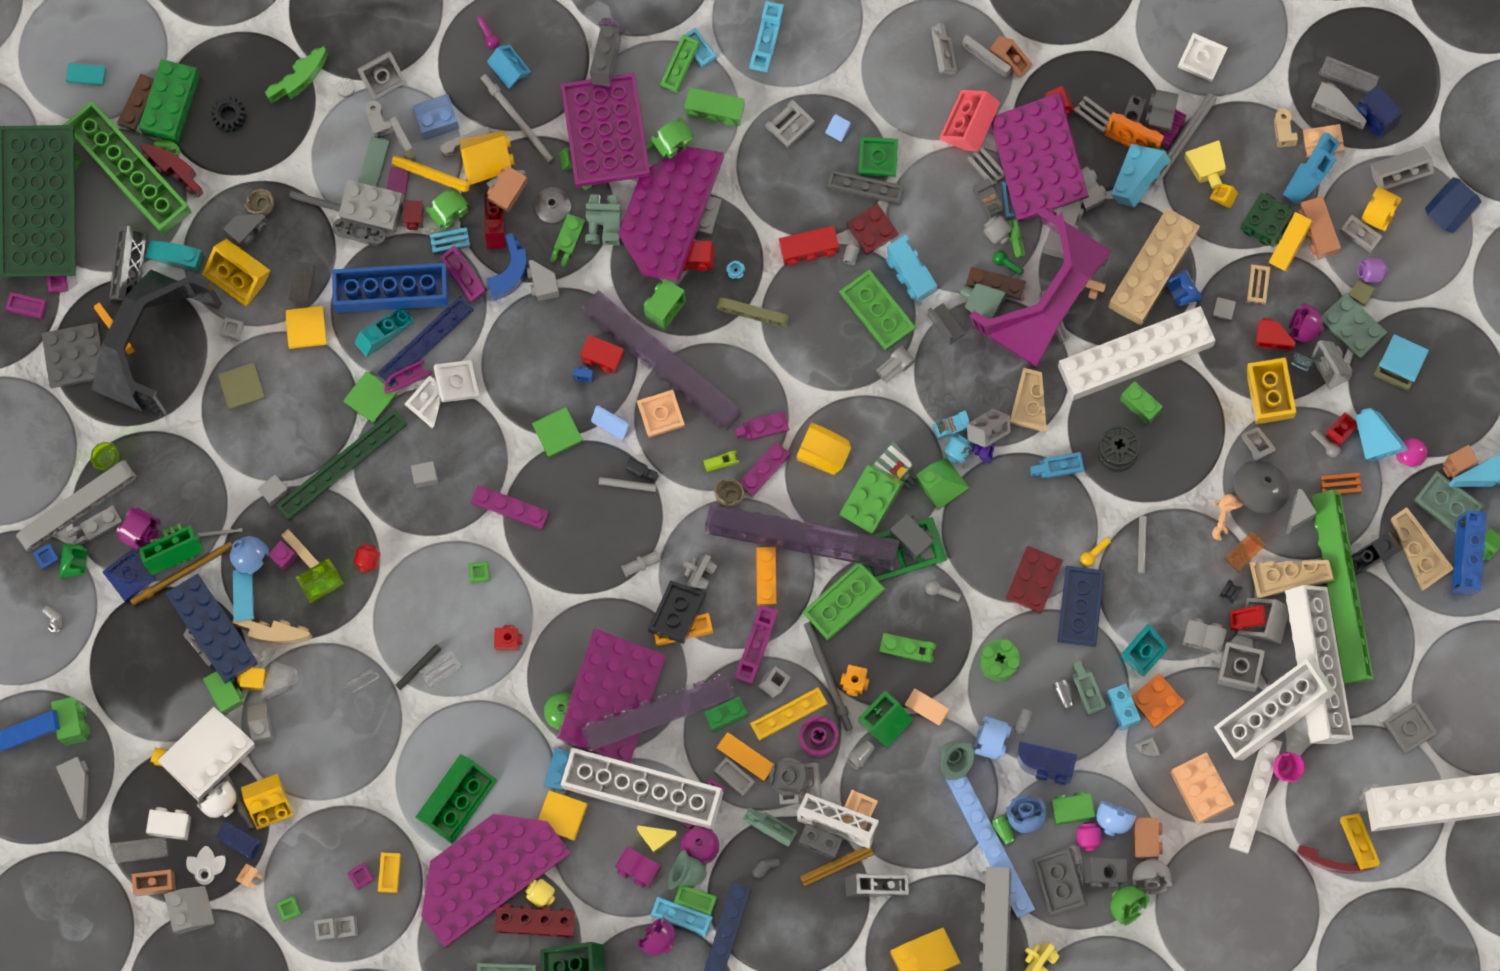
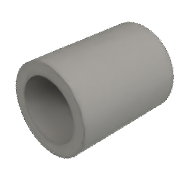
M847 245L843 262L848 265H855L860 248L855 245Z

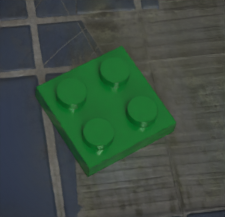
M861 137L858 175L896 177L898 139Z

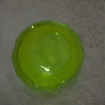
M102 442L92 449L90 460L95 469L107 471L118 463L119 452L112 443Z

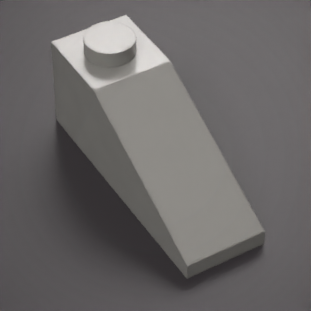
M1321 83L1311 108L1363 130L1367 120L1341 90L1332 83Z
M75 757L56 766L77 816L83 822L86 821L89 780L87 771H89L85 760L81 761V759Z

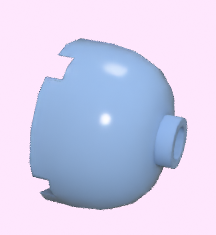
M1106 801L1100 802L1096 814L1098 824L1104 828L1103 832L1111 836H1115V833L1123 834L1128 832L1137 816L1128 809L1121 806H1113L1112 803Z

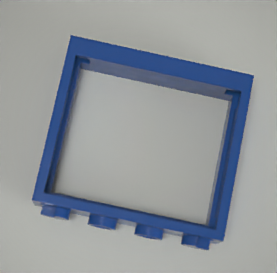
M1467 510L1457 517L1451 595L1472 596L1481 591L1487 512ZM1460 521L1466 522L1465 527H1460Z

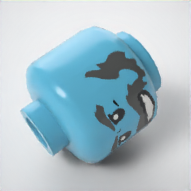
M958 435V437L953 436L944 449L948 455L946 459L954 464L957 462L965 463L973 450L972 442L961 435Z

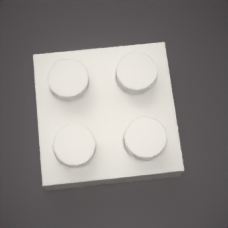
M1193 33L1178 64V68L1212 82L1228 47Z
M471 360L435 364L433 367L442 402L474 399L480 396Z

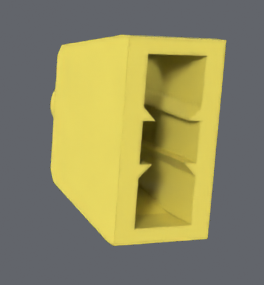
M1219 140L1185 152V162L1199 183L1209 181L1212 189L1222 185L1219 176L1225 174L1226 167Z

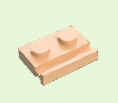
M1340 124L1302 131L1307 158L1311 156L1324 132L1330 133L1340 143L1334 154L1345 151Z
M851 790L844 807L871 817L878 801ZM849 815L841 817L842 821L846 824L854 822L853 817ZM865 822L859 825L862 830H866L868 823Z

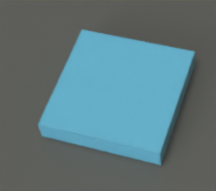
M1394 334L1379 366L1414 382L1429 350Z

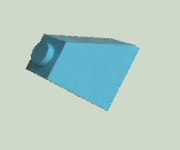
M1369 408L1362 410L1361 414L1355 415L1366 460L1373 462L1408 451L1407 446L1380 412Z

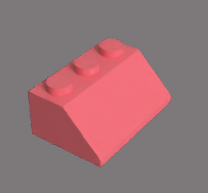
M961 90L939 139L965 151L978 152L1001 102L987 91Z

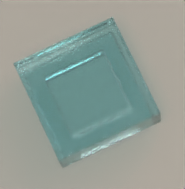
M1295 353L1291 364L1309 371L1313 360Z

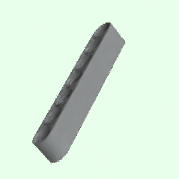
M125 460L117 463L17 533L16 537L27 552L36 549L134 481L136 478L135 473Z

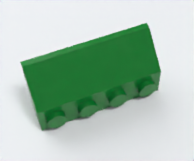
M460 754L415 818L452 844L494 786L497 779L473 760Z

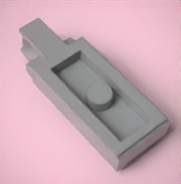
M938 23L932 26L931 29L939 72L954 75L957 73V66L952 41L946 35L945 25Z

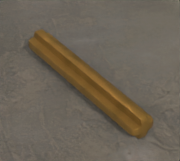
M862 847L800 877L801 882L805 887L873 856V850L871 847L870 849Z

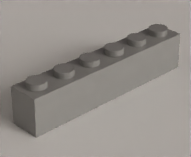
M986 867V871L982 872V883H985V891H982L981 901L985 903L984 911H981V923H984V931L980 932V942L983 943V951H980L979 955L980 963H983L982 971H1009L1011 868Z

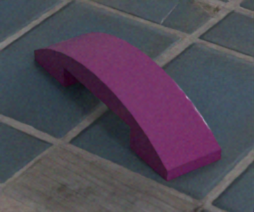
M763 605L759 606L734 678L753 684L776 621L777 610Z

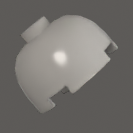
M1148 858L1136 866L1132 876V884L1141 890H1149L1148 894L1166 892L1167 887L1172 886L1170 869L1165 863L1155 858Z

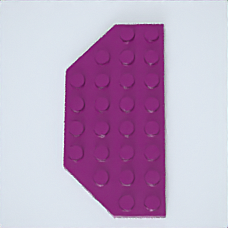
M687 147L677 152L678 154L671 159L666 158L649 167V177L638 179L618 235L643 276L679 281L724 159L723 152Z
M492 814L430 861L421 916L443 947L446 948L496 911V907H501L502 904L508 902L534 880H537L569 856L571 852L548 821Z

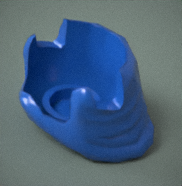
M1183 269L1169 279L1167 287L1179 306L1203 301L1202 295L1196 288V285H1194L1186 269Z

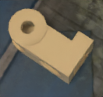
M1280 109L1275 115L1274 127L1277 148L1296 146L1298 141L1297 133L1291 132L1290 123L1292 115L1287 109Z

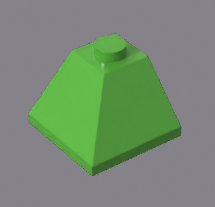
M946 458L932 463L916 474V482L937 510H940L969 489L968 485Z

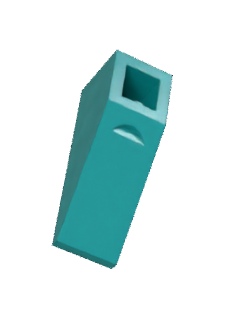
M398 309L361 330L355 344L367 357L385 346L411 325L414 320L405 309Z

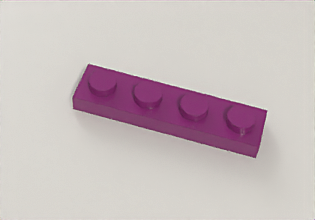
M477 485L471 500L472 505L543 530L549 515L548 510Z

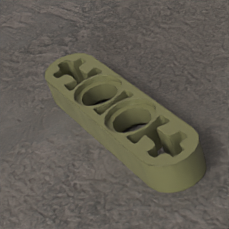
M719 298L717 309L723 312L779 327H788L790 317L786 314L727 298Z

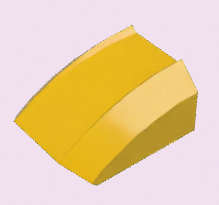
M811 423L799 449L797 461L835 475L843 468L851 446L849 441L842 436Z

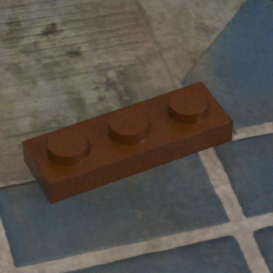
M140 74L119 117L118 125L136 131L154 82L153 78Z
M971 267L966 285L974 288L976 283H981L1007 292V297L1021 300L1026 281Z

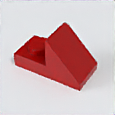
M1344 412L1327 430L1326 436L1341 447L1357 429V422Z

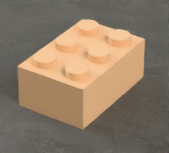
M1207 752L1171 770L1170 774L1197 825L1234 806Z

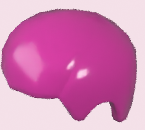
M1415 438L1403 440L1408 451L1396 454L1398 462L1408 467L1422 465L1428 453L1425 444Z
M1282 752L1276 756L1273 762L1274 774L1283 781L1295 782L1304 773L1305 763L1302 757L1295 753Z

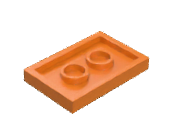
M1112 112L1104 135L1129 148L1131 144L1157 150H1160L1164 138L1158 131L1148 129L1141 123L1133 122L1124 115Z

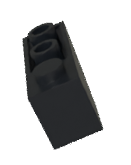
M1387 532L1352 554L1355 576L1404 549L1394 532Z

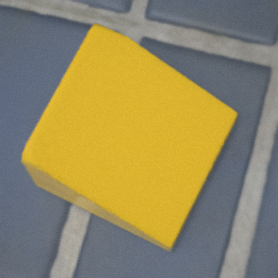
M1222 183L1220 187L1214 189L1210 199L1227 208H1231L1238 192L1234 186Z

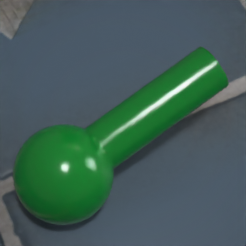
M999 250L993 254L995 264L1005 265L1019 276L1024 273V269L1009 260L1004 251Z

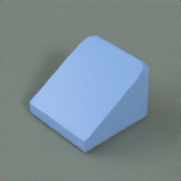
M835 114L825 133L842 142L851 128V123Z

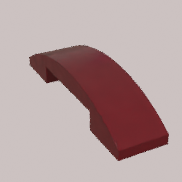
M1300 845L1296 851L1309 863L1331 872L1356 874L1376 868L1360 870L1357 860L1355 865L1318 858V849Z

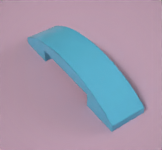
M765 2L749 69L768 72L780 28L783 4Z

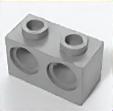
M991 409L967 423L968 441L983 447L989 446L1011 432L1010 416Z

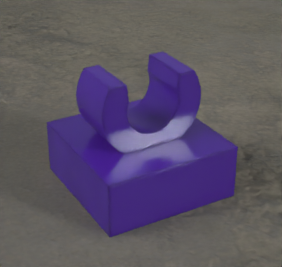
M992 443L987 447L974 444L972 452H975V455L979 456L984 463L991 464L995 445Z

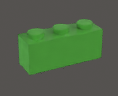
M689 87L684 109L685 114L691 118L697 119L701 117L706 118L709 122L720 121L728 126H740L745 101L743 98Z

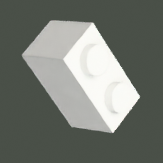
M156 807V810L149 811L146 829L148 835L188 840L192 817L186 814L187 811L175 810V813L167 812L168 809Z

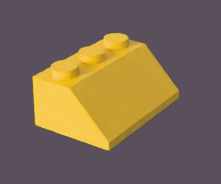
M225 239L213 247L202 275L244 306H248L265 285L271 270L231 241Z

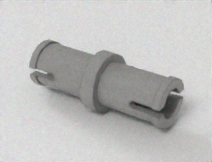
M655 550L643 557H636V560L622 565L621 568L627 577L637 571L646 570V567L661 562V559Z

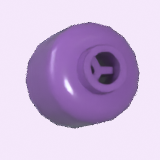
M1365 258L1358 265V275L1364 282H1381L1388 272L1387 265L1384 264L1381 258Z

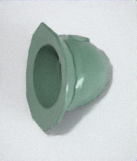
M951 741L946 743L940 752L941 771L947 780H958L964 777L971 769L974 761V749L970 742Z
M686 850L681 851L670 870L668 889H675L678 886L699 885L704 881L707 874L702 862L690 857Z

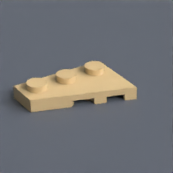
M1023 368L1010 424L1047 433L1042 372Z

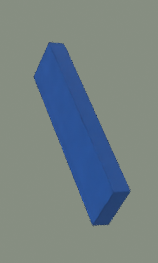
M51 710L0 731L1 751H7L60 730L57 710Z

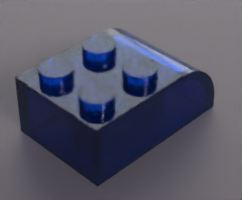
M1019 741L1017 762L1024 772L1036 776L1035 778L1038 780L1047 781V779L1055 780L1054 783L1059 785L1070 784L1076 763V754Z

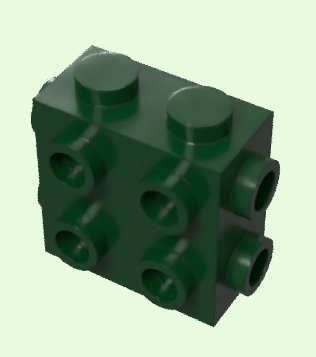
M1261 192L1242 222L1240 229L1243 230L1245 235L1249 237L1254 236L1259 239L1261 244L1274 247L1275 243H1279L1282 239L1283 230L1285 227H1288L1294 210L1288 204L1276 201L1272 195Z

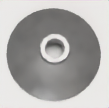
M545 188L537 194L534 200V210L542 221L550 224L559 223L570 213L571 200L569 195L560 188ZM555 201L556 203L555 205L550 206L549 202Z

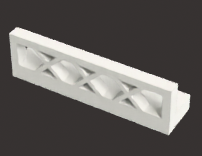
M806 793L797 812L798 822L809 824L869 849L873 842V834L879 823V820ZM809 800L816 803L818 808L809 810L805 806ZM830 808L835 811L836 815L828 817L825 816L823 811ZM849 815L853 817L854 822L846 824L842 821L841 817ZM867 822L872 824V827L867 832L862 830L859 824Z

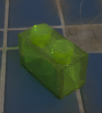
M329 558L295 577L310 603L344 584Z

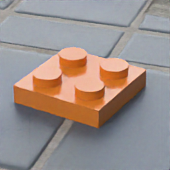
M1160 673L1131 696L1135 706L1154 728L1185 704L1183 699Z

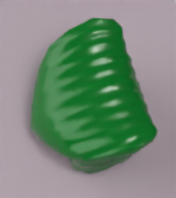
M63 543L59 579L83 576L86 569L87 549L82 545Z

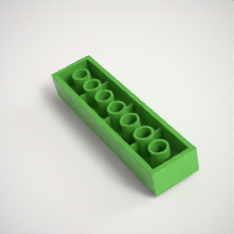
M90 101L63 124L75 126V141L163 237L192 213L185 201L93 101Z

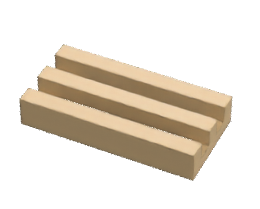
M1251 265L1247 294L1248 303L1254 302L1266 305L1270 267ZM1255 269H1257L1258 276L1255 297H1252ZM1262 270H1264L1266 273L1263 297L1259 298Z

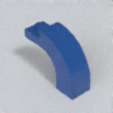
M512 233L505 235L511 253V261L508 268L499 275L486 278L493 301L512 294L522 284L527 273L528 259L525 248L521 249L518 238L514 239Z

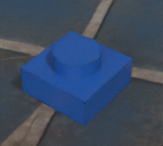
M585 366L574 368L573 378L576 381L593 382V370Z
M50 543L33 553L43 570L60 561Z

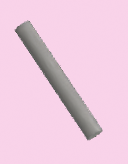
M599 477V485L656 492L657 484Z
M1139 516L1138 574H1145L1147 516Z

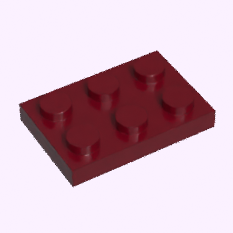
M1027 546L1005 600L1042 614L1063 560Z

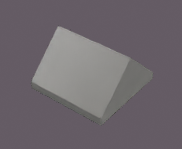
M390 51L357 69L373 100L407 83Z
M1298 489L1294 497L1285 534L1289 535L1309 524L1317 513L1302 489Z

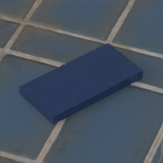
M1066 566L1057 642L1096 647L1105 570Z

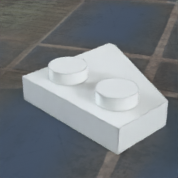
M429 376L404 404L431 428L435 425L441 402L437 381Z

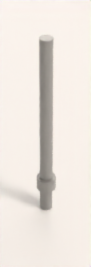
M484 74L480 79L488 87V92L492 97H496L548 163L554 160L553 156L504 97L499 86L494 84L487 74Z

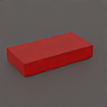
M1264 605L1230 611V630L1236 631L1266 625Z

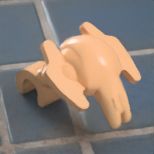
M1226 494L1220 500L1213 503V505H1219L1222 510L1219 515L1218 525L1212 532L1213 538L1216 540H1222L1221 532L1228 534V529L1225 527L1227 512L1244 505L1233 494Z

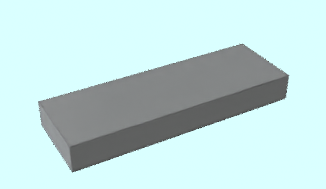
M968 35L963 38L962 47L1003 77L1007 78L1011 74V66Z

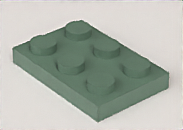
M1347 293L1322 315V324L1359 360L1387 334V331Z

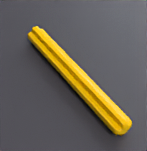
M398 155L392 157L391 163L393 166L462 192L469 190L470 183Z

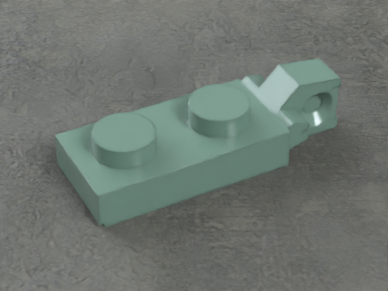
M1081 661L1073 663L1075 674L1072 675L1073 681L1088 716L1106 709L1107 707L1092 672L1089 671V668L1084 670Z
M752 808L748 809L743 819L748 824L788 847L798 834L797 830L766 812L762 814Z

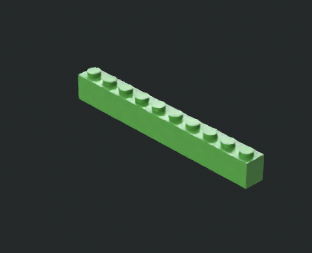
M1330 490L1312 495L1313 501L1311 504L1317 512L1314 524L1319 534L1318 546L1322 551L1321 560L1330 561L1334 576L1333 581L1325 582L1329 591L1343 681L1345 684L1350 685L1372 681L1374 678L1341 492Z

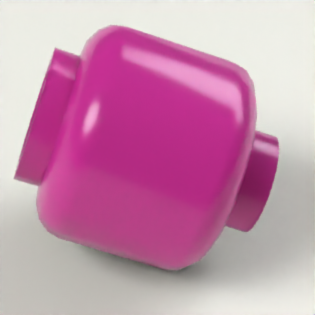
M1096 822L1081 823V826L1076 829L1077 845L1084 847V851H1095L1096 847L1102 844V828Z

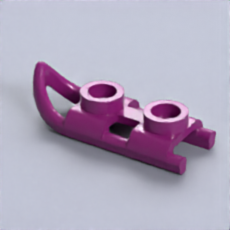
M424 359L391 374L384 384V392L390 393L403 389L432 374V371L425 372L421 366L425 361ZM411 370V374H405L406 371ZM395 378L397 386L388 389L390 380Z

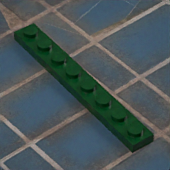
M394 409L276 505L277 508L290 521L406 427V421Z

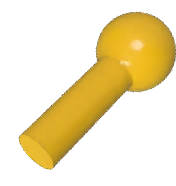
M1105 537L1090 552H1084L1080 557L1081 564L1086 567L1092 566L1095 563V557L1111 541Z

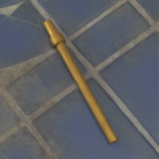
M230 541L152 587L144 588L143 592L130 599L132 605L134 606L146 598L149 600L158 591L231 550L232 543Z

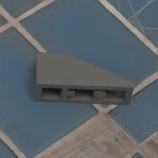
M854 874L845 877L846 897L909 895L908 875Z

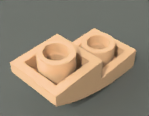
M915 688L905 703L907 707L939 726L942 725L950 711L949 708Z

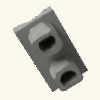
M707 554L705 556L701 555L698 562L697 559L692 558L690 563H683L682 566L686 568L684 575L690 576L686 586L700 590L706 589L709 581L701 576L704 571L710 575L713 574L717 567L710 560V556Z

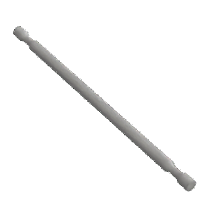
M238 528L235 530L230 529L197 534L199 537L243 532V530ZM150 539V543L155 542L159 539Z

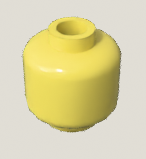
M543 879L534 880L525 891L527 893V900L538 908L545 905L549 907L555 899L553 896L555 892L554 887Z

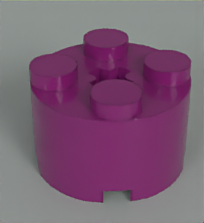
M132 507L128 510L123 524L121 523L118 526L116 533L119 535V540L139 552V548L150 544V539H156L159 532L156 529L157 524L160 525L161 521L141 508L135 509Z
M814 716L807 719L799 733L801 748L812 758H825L831 755L838 745V730L834 722L822 716ZM816 734L823 735L821 741L815 740Z

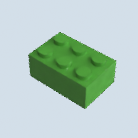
M870 463L866 466L839 515L873 534L877 532L905 482L875 464Z

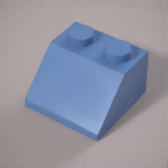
M448 94L413 105L424 140L460 129Z

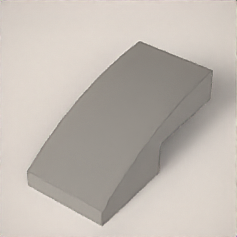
M356 916L314 921L316 941L358 936Z

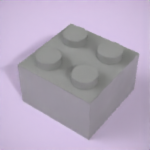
M1226 642L1216 684L1255 693L1265 651Z

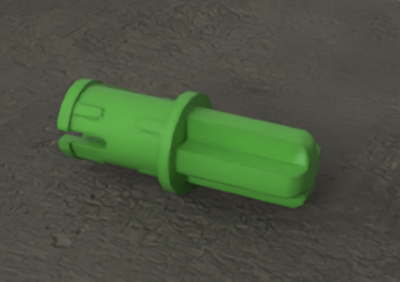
M1017 219L1013 220L1014 228L1012 222L1008 221L1007 223L1011 227V238L1009 241H1012L1015 257L1026 256L1023 243L1024 235H1021L1019 221Z

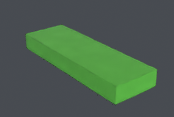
M682 35L660 83L661 87L678 93L700 45V41Z

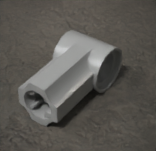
M901 346L892 353L890 359L876 369V372L884 382L888 383L898 373L907 370L915 362V359Z

